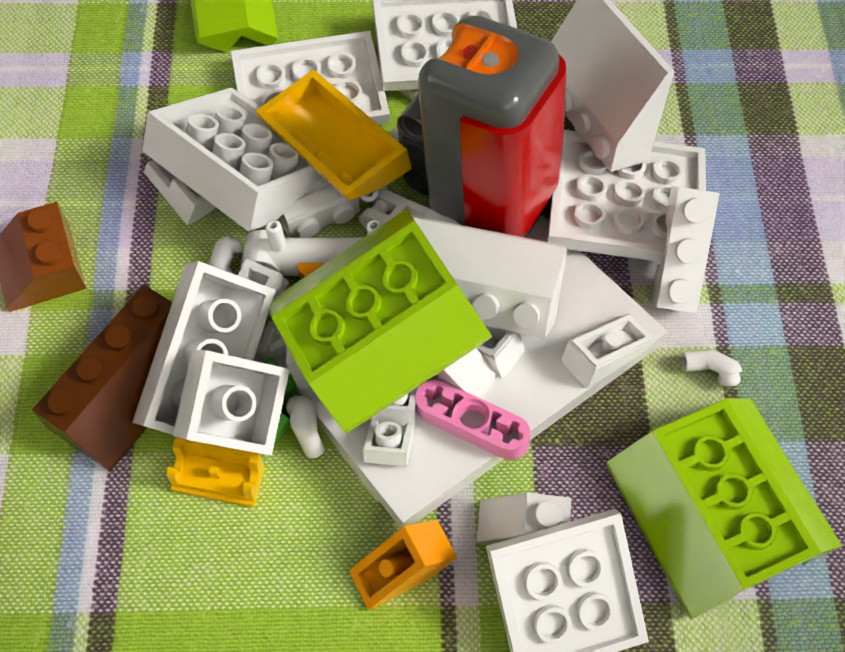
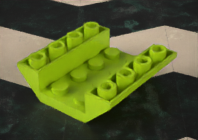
M407 209L274 297L270 304L271 318L307 383L346 434L492 338V335Z
M726 398L659 427L608 460L605 464L690 620L729 602L737 594L799 564L804 566L842 547V544L751 399Z

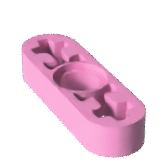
M429 380L418 387L415 394L417 412L424 421L503 459L515 460L521 458L529 450L530 427L523 418L441 380ZM438 396L442 397L443 405L435 403L433 407L428 406L427 399L435 400ZM448 409L453 410L452 417H449ZM469 411H477L485 418L481 425L474 428L464 426L460 419L463 414ZM493 421H496V430L492 428ZM512 431L518 433V440L512 439L509 444L503 442V434L509 436Z

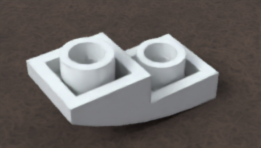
M418 387L371 418L363 448L364 463L407 466L417 416L415 394Z

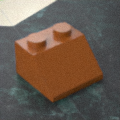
M57 202L17 213L0 233V284L8 312L87 289L70 226Z

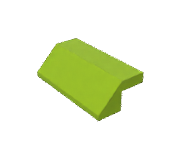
M191 0L197 43L227 53L241 36L264 45H273L278 39L272 0Z

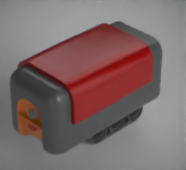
M468 15L458 21L452 28V42L446 52L438 59L428 60L422 66L418 76L419 92L397 119L399 143L407 149L412 168L403 177L412 189L428 196L430 209L440 215L453 219L460 225L527 238L550 203L552 194L560 180L565 115L566 63L561 55L558 54L555 45L546 38L482 16Z

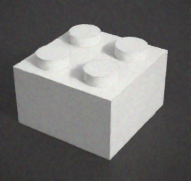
M192 350L173 436L190 441L272 456L290 369L207 350Z

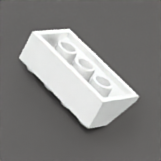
M412 216L485 326L545 339L555 324L568 246Z
M200 261L185 264L132 423L173 435L191 351L207 350L253 361L276 290Z

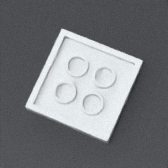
M616 509L486 546L510 652H618L649 642L621 513Z

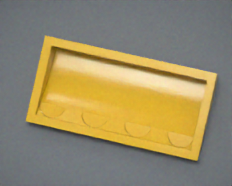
M314 69L255 111L265 124L347 200L359 198L379 190L412 169L407 149Z

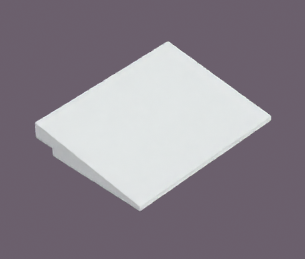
M541 215L527 238L547 242L549 221ZM567 249L554 326L545 339L520 333L525 348L524 353L505 377L496 376L481 399L523 418L530 427L531 440L659 348L668 331L581 251ZM626 314H630L656 340L655 344L601 381L585 388L561 361L568 341ZM284 352L275 360L280 364L279 367L288 369L286 365V352ZM296 385L294 389L296 395L308 396L316 405L318 425L375 501L383 505L400 529L403 526L417 523L504 460L424 421L417 412L407 466L364 463L363 448L371 418L346 434L312 388L299 389ZM440 396L435 400L427 399L429 407H433L435 403L443 405L442 397ZM448 409L449 417H452L453 410ZM469 411L462 415L460 421L464 426L474 428L481 425L485 418L477 411ZM493 421V422H492V428L495 429V430H496V421ZM512 431L509 436L503 434L504 443L509 444L512 439L518 440V433Z

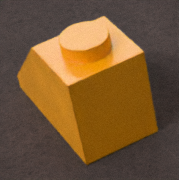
M438 520L403 526L352 567L349 572L367 609L370 610L430 580L458 559Z

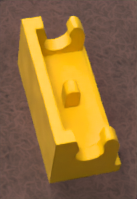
M175 437L172 447L173 453L176 456L174 467H167V478L171 483L170 489L172 492L252 508L255 507L265 470L260 453Z

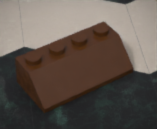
M145 284L32 409L47 429L109 472L113 470L148 428L132 422L172 305L170 300Z

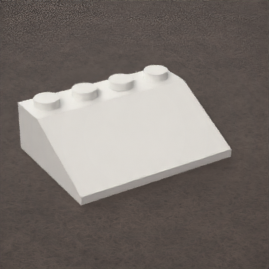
M577 0L551 41L555 45L558 54L565 60L567 68L565 115L574 125L576 132L582 135L592 148L594 155L603 162L610 172L647 162L651 155L674 70L611 0Z
M232 87L147 113L142 152L248 232L280 218L290 206L307 194L309 189L322 178L310 164L257 116L255 111L260 107Z

